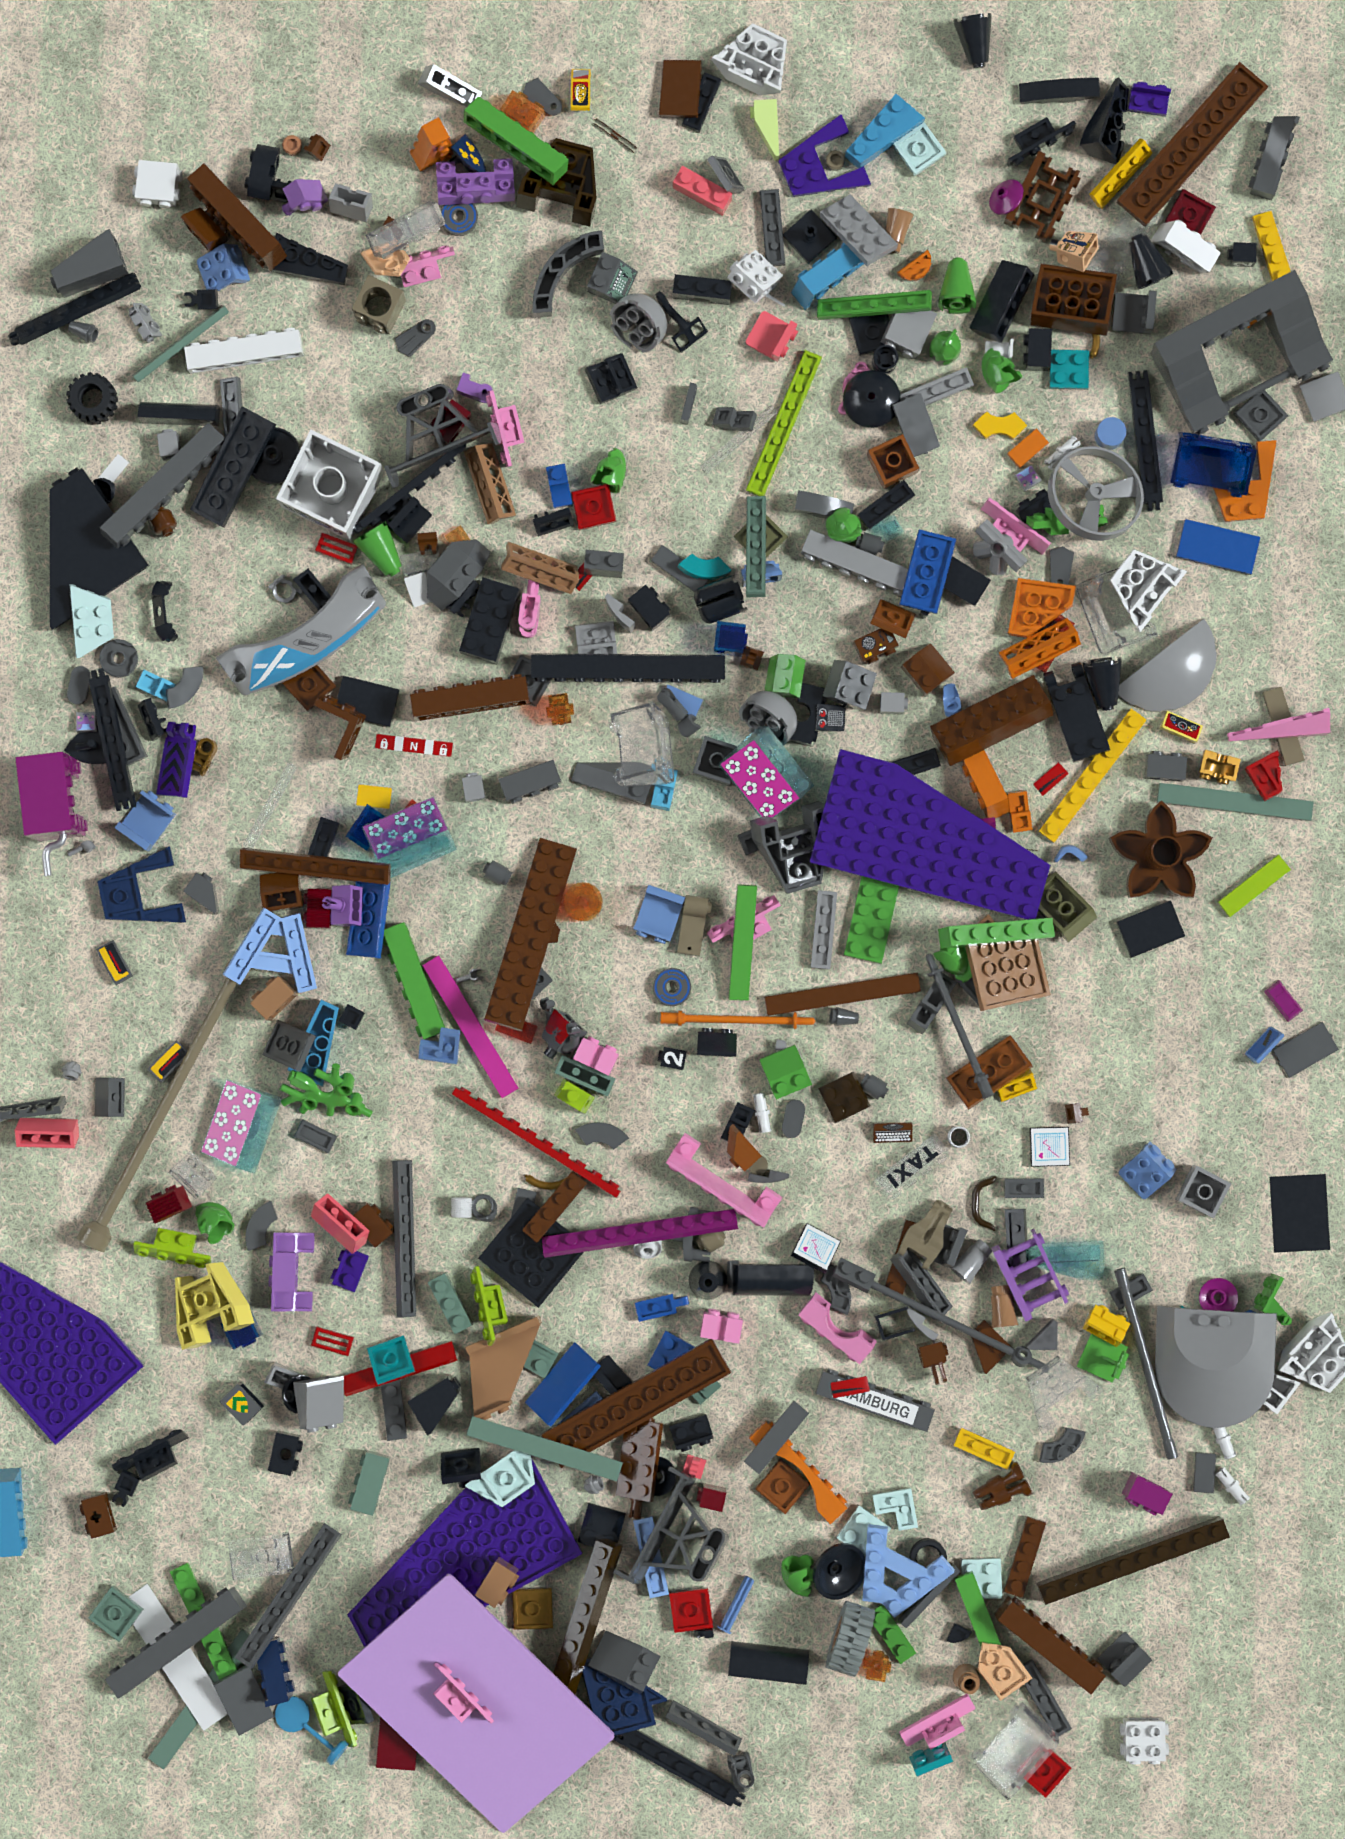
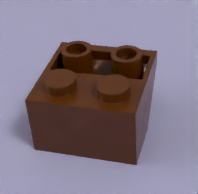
M279 872L260 875L262 908L264 907L273 913L304 907L299 875Z

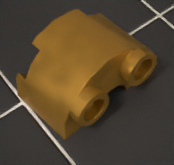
M1204 750L1199 769V778L1205 780L1214 778L1217 779V783L1228 785L1229 781H1236L1241 759Z

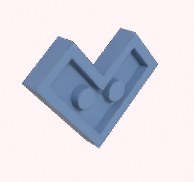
M441 1027L439 1042L421 1039L418 1059L457 1064L461 1030Z

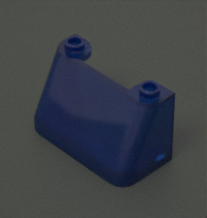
M1178 432L1170 483L1179 488H1184L1185 485L1190 483L1225 489L1231 492V496L1241 498L1242 495L1247 496L1257 449L1254 444Z

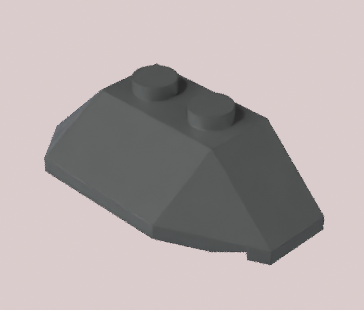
M477 539L451 542L426 571L427 599L441 611L461 596L481 572L491 551Z

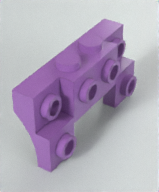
M512 158L493 159L494 172L456 173L455 161L436 162L438 205L515 201Z
M274 1232L273 1256L269 1257V1267H272V1275H269L268 1281L269 1287H272L271 1311L312 1312L313 1291H297L299 1252L314 1253L315 1233Z

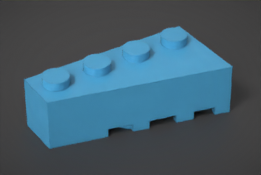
M895 94L846 150L845 158L858 169L867 165L881 153L890 149L893 143L925 121V117L899 95Z
M845 243L841 245L839 250L836 251L834 249L829 252L825 260L822 261L820 259L815 262L811 270H804L797 276L799 279L791 293L804 310L810 307L814 298L818 300L823 297L830 289L829 286L832 288L837 286L844 279L843 275L848 277L864 264Z
M321 999L306 1029V1032L316 1037L300 1072L307 1074L316 1084L323 1087L324 1080L313 1074L316 1068L326 1072L339 1007Z
M21 1468L0 1469V1557L22 1556L28 1546L27 1537L24 1535L26 1521L23 1516L24 1502L22 1497Z

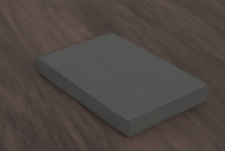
M277 1020L262 1055L300 1072L316 1036Z
M244 1666L213 1683L239 1736L274 1717L270 1707H265L264 1701L266 1699L249 1667Z

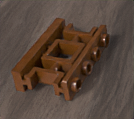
M1038 151L1022 184L1024 190L1023 198L1020 204L1007 214L1004 224L1012 225L1018 229L1021 221L1036 227L1038 232L1035 238L1041 239V242L1045 243L1047 238H1052L1056 230L1053 226L1056 221L1060 222L1064 214L1061 209L1064 204L1068 206L1073 196L1069 193L1072 187L1077 188L1081 178L1078 177L1080 171H1075L1071 167H1069L1066 175L1050 168L1049 165L1052 158L1046 157L1045 153ZM1043 163L1045 166L1042 172L1050 177L1047 183L1038 179L1034 186L1032 182ZM1070 176L1072 180L1061 199L1059 196L1062 190L1054 187L1057 179L1066 183ZM1038 187L1055 195L1049 209L1032 201ZM1027 197L1028 200L1025 206L1033 209L1030 217L1021 213L1017 220L1015 216L1024 198ZM1053 210L1055 214L1046 233L1042 231L1045 224L1037 219L1040 213L1049 217Z

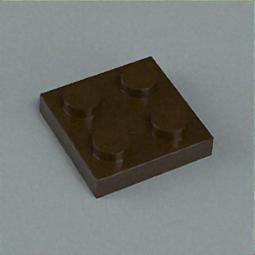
M854 1071L818 1088L835 1123L870 1107Z

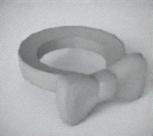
M281 575L268 586L269 589H272L274 597L283 603L291 601L296 594V590L291 586L292 582L284 579L285 575ZM279 582L286 583L292 588L290 597L283 599L278 596L276 585Z

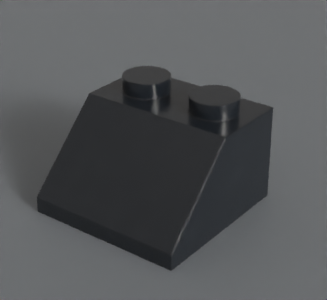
M702 1028V1032H698L697 1055L736 1057L737 1033H733V1029H721V1033L713 1032V1028Z

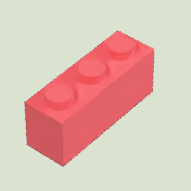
M683 165L673 181V189L722 216L732 201L731 192H727L726 189Z
M19 1118L15 1128L16 1147L75 1148L79 1138L78 1119Z
M327 1193L314 1204L311 1217L351 1254L366 1244L369 1230Z

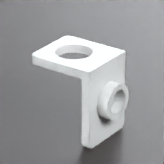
M1010 339L1009 343L986 341L985 353L993 348V350L999 351L1001 356L1011 360L1014 339Z

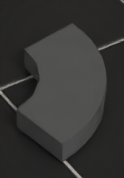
M203 666L183 668L182 677L175 686L166 689L168 709L185 704L196 694L202 682Z
M588 1123L575 1129L586 1146L593 1142H602L608 1144L614 1150L629 1139L621 1129L608 1123Z
M272 1201L258 1208L249 1220L246 1229V1246L248 1251L267 1244V1229L272 1222L278 1219Z
M830 1264L820 1281L827 1285L830 1290V1307L848 1315L851 1306L849 1285L832 1277L836 1267Z
M1066 1427L1063 1435L1058 1440L1043 1442L1039 1462L1055 1463L1069 1457L1080 1447L1086 1432Z

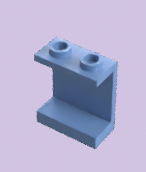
M142 790L140 792L142 796L137 801L136 807L131 809L122 823L118 822L115 829L149 852L176 814L172 812L174 808L165 801L163 804L158 802V796L150 790L147 793Z
M648 885L636 924L633 930L637 931L636 935L645 938L648 935L655 937L654 941L665 944L666 941L670 942L685 897Z

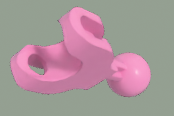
M529 579L527 593L522 594L518 618L520 634L525 638H532L537 633L541 597L538 595L540 583Z

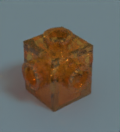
M568 694L549 695V706L546 707L547 718L552 720V726L572 723L571 715H574L573 703L569 704Z
M873 1650V1653L868 1652V1656L864 1657L862 1669H865V1679L885 1682L886 1673L891 1671V1661H889L888 1655H885V1652Z

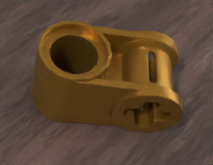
M203 738L196 746L192 769L199 772L202 777L206 774L218 748L215 741ZM210 742L212 748L209 752L205 753L203 746L205 743Z

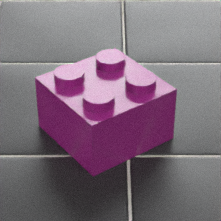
M1131 1472L1122 1491V1494L1126 1496L1125 1500L1136 1507L1141 1504L1145 1511L1155 1516L1157 1513L1163 1515L1173 1495L1166 1488L1134 1472Z

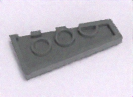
M112 687L127 763L130 766L148 756L117 687Z
M60 1096L1 1106L0 1122L5 1119L61 1114L67 1103L66 1097Z

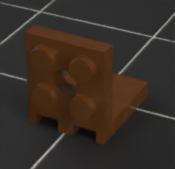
M331 695L317 698L314 706L349 722L334 755V758L338 760L346 759L351 753L366 715L356 711V707L353 705L338 703V699Z

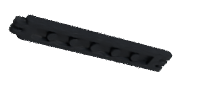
M130 273L48 313H44L31 321L25 322L8 335L11 345H24L140 290L141 285L137 275Z
M1143 370V378L1140 376V371H1135L1136 379H1133L1132 372H1128L1139 475L1144 494L1143 505L1147 504L1148 512H1150L1154 503L1155 510L1159 511L1160 503L1163 502L1148 371Z
M467 444L449 451L357 523L353 528V532L358 534L369 525L375 526L381 521V515L384 513L389 515L396 509L395 504L399 501L404 503L405 500L411 497L409 493L414 489L419 491L426 485L425 481L431 477L433 480L441 473L440 469L446 466L448 468L456 462L454 458L464 451Z
M99 668V677L96 670H91L92 678L89 679V685L115 808L117 811H121V802L124 809H129L128 801H130L131 808L136 807V800L109 675H105L103 668Z
M640 1730L620 1734L622 1735L621 1738L617 1735L614 1736L613 1740L729 1806L735 1804L741 1807L742 1802L736 1798L739 1797L743 1800L746 1798V1795L738 1792L730 1781Z

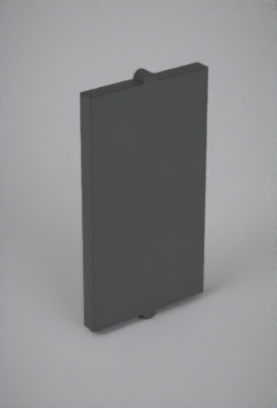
M921 393L909 398L904 397V400L892 404L901 432L914 457L928 454V451L940 447Z
M1321 1022L1273 1051L1280 1062L1279 1065L1283 1067L1290 1078L1339 1049L1332 1038L1333 1035L1328 1032L1324 1023Z

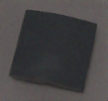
M623 353L606 358L603 362L586 367L585 369L599 404L611 401L638 388Z

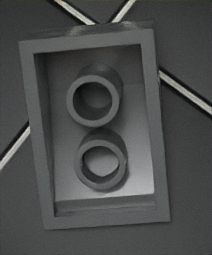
M605 1631L588 1667L641 1694L661 1656L641 1645Z

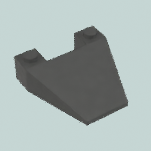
M820 801L801 806L804 824L781 831L778 828V821L769 816L750 820L752 839L786 894L822 884L824 866L809 862L825 805Z

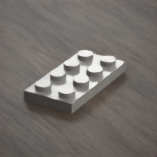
M851 194L820 211V218L866 266L897 249L898 243Z

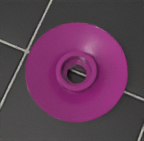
M1013 179L1000 183L991 193L989 199L991 210L998 215H1004L1013 211L1023 198V186L1020 182Z
M1213 1278L1201 1287L1199 1303L1203 1310L1234 1311L1238 1303V1293L1230 1281L1223 1278ZM1217 1293L1221 1296L1218 1301L1214 1299V1295Z

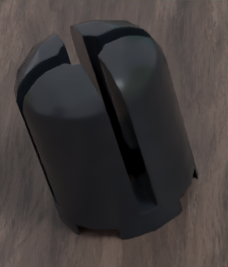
M735 574L696 589L694 601L697 608H699L700 617L704 622L712 624L748 610L747 607L743 608L742 606L744 597L739 583H734L733 581Z

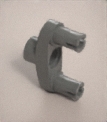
M690 1207L688 1215L715 1211L698 1210V1207ZM693 1236L673 1239V1241L683 1242L684 1261L710 1262V1257L702 1255H710L711 1252L695 1249L692 1246Z

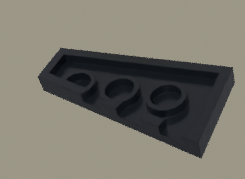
M276 232L275 239L281 244L287 257L271 272L345 285L348 272L347 264L318 253L316 250L310 247L307 248Z

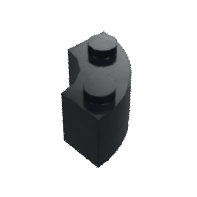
M257 144L255 151H251L250 162L252 163L249 177H246L244 184L248 197L270 200L271 185L273 180L275 181L279 167L280 148Z

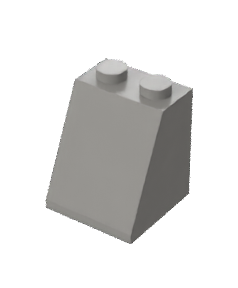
M325 1376L293 1382L300 1429L307 1430V1433L319 1431L318 1427L325 1426V1429L336 1428L337 1424L343 1423V1376Z

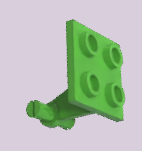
M1271 1273L1263 1282L1264 1289L1255 1297V1306L1253 1308L1263 1313H1277V1320L1281 1325H1290L1292 1319L1274 1299L1284 1278Z
M1090 1334L1076 1367L1113 1383L1115 1378L1119 1380L1122 1370L1126 1368L1125 1363L1130 1355L1126 1353L1128 1347L1123 1344L1115 1347Z

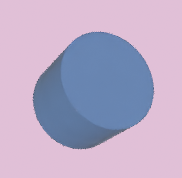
M1108 417L1102 420L1095 431V441L1098 446L1108 450L1119 447L1126 436L1124 423L1115 417Z

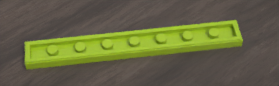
M804 350L748 483L747 492L756 496H765L822 360V356Z

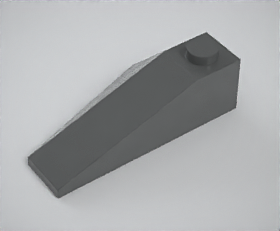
M577 762L571 781L645 805L657 768L639 762Z

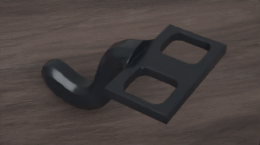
M658 291L655 294L661 307L679 326V332L673 335L671 339L681 353L708 332L699 317H696L691 322L685 321L670 305L663 292ZM700 322L703 331L695 336L691 327ZM685 334L688 343L683 347H679L676 339L680 335Z

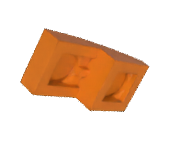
M1027 791L1007 792L1013 833L1032 830Z

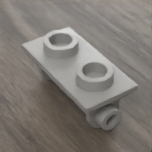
M133 303V307L128 310L130 312L129 316L135 326L142 323L138 331L143 340L151 343L154 341L153 337H162L159 331L160 327L152 319L149 308L143 303Z

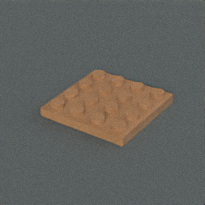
M1038 940L965 947L980 1011L1051 995Z

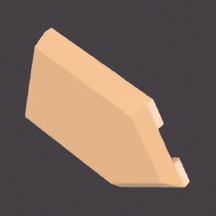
M395 238L361 252V256L375 275L400 277L410 261V257Z
M982 1642L977 1670L1000 1701L1032 1679L1029 1672L1009 1646Z

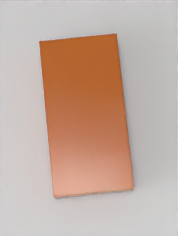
M1036 428L1009 451L1007 455L1020 469L1047 446L1049 442Z

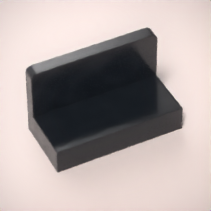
M609 1355L599 1362L601 1367L594 1376L610 1394L632 1383Z

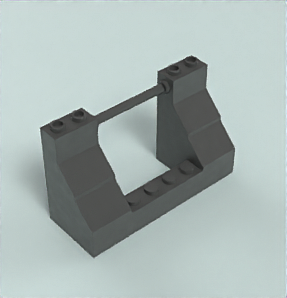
M1295 270L1155 342L1150 353L1193 435L1196 433L1201 435L1209 430V426L1213 424L1219 426L1226 422L1225 418L1228 417V411H1230L1231 407L1289 377H1294L1296 381L1300 379L1305 381L1313 376V372L1317 370L1323 372L1330 368L1329 364L1333 361L1322 339L1308 294ZM1255 319L1257 322L1264 319L1288 365L1287 370L1228 401H1222L1202 347L1204 346L1205 349L1215 344V340L1219 338L1224 340L1233 334L1232 331L1238 328L1240 331L1250 326L1249 322Z

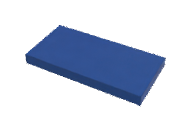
M1185 519L1176 557L1251 575L1260 537Z
M918 530L899 605L937 614L956 538Z
M356 881L355 886L362 887L361 926H350L346 955L381 959L390 883L385 885Z
M574 1342L525 1403L551 1427L601 1365Z

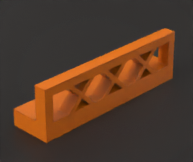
M1066 618L1000 651L999 656L1006 664L1008 673L1013 679L1081 645L1077 630L1069 619ZM1065 626L1069 628L1064 632H1058L1059 629ZM1045 636H1051V638L1046 641L1042 640V638ZM1027 645H1034L1030 649H1024ZM1012 653L1016 654V656L1010 659L1006 657Z

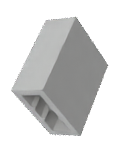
M933 311L892 314L881 343L894 347L895 350L901 352L902 356L908 359H915L922 350L937 313Z

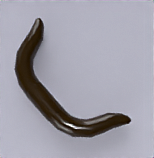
M996 1176L980 1181L972 1191L971 1210L974 1221L978 1225L995 1231V1227L990 1222L982 1219L979 1214V1195L984 1187L991 1185L996 1180Z

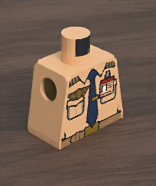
M1068 231L1062 240L1052 239L1049 249L1057 252V262L1059 264L1084 272L1099 249L1098 235L1096 233Z

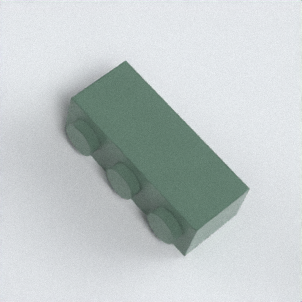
M564 1055L561 1056L554 1072L605 1096H609L616 1078Z
M447 1272L430 1280L428 1284L454 1334L472 1326L473 1322Z
M369 1450L366 1452V1455L362 1454L359 1463L362 1466L360 1474H356L354 1485H357L355 1493L351 1492L348 1502L351 1504L350 1510L371 1516L374 1515L390 1456Z

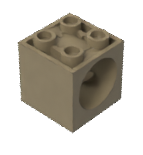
M368 274L352 307V311L359 324L363 326L369 324L380 334L385 332L390 334L406 302L403 290ZM379 296L388 298L390 308L385 314L372 316L368 313L366 305L371 299Z

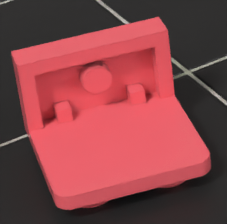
M763 311L748 335L746 345L778 362L780 357L784 358L788 352L789 347L787 345L789 341H794L798 334L796 330L797 323L791 320L788 324L774 315Z

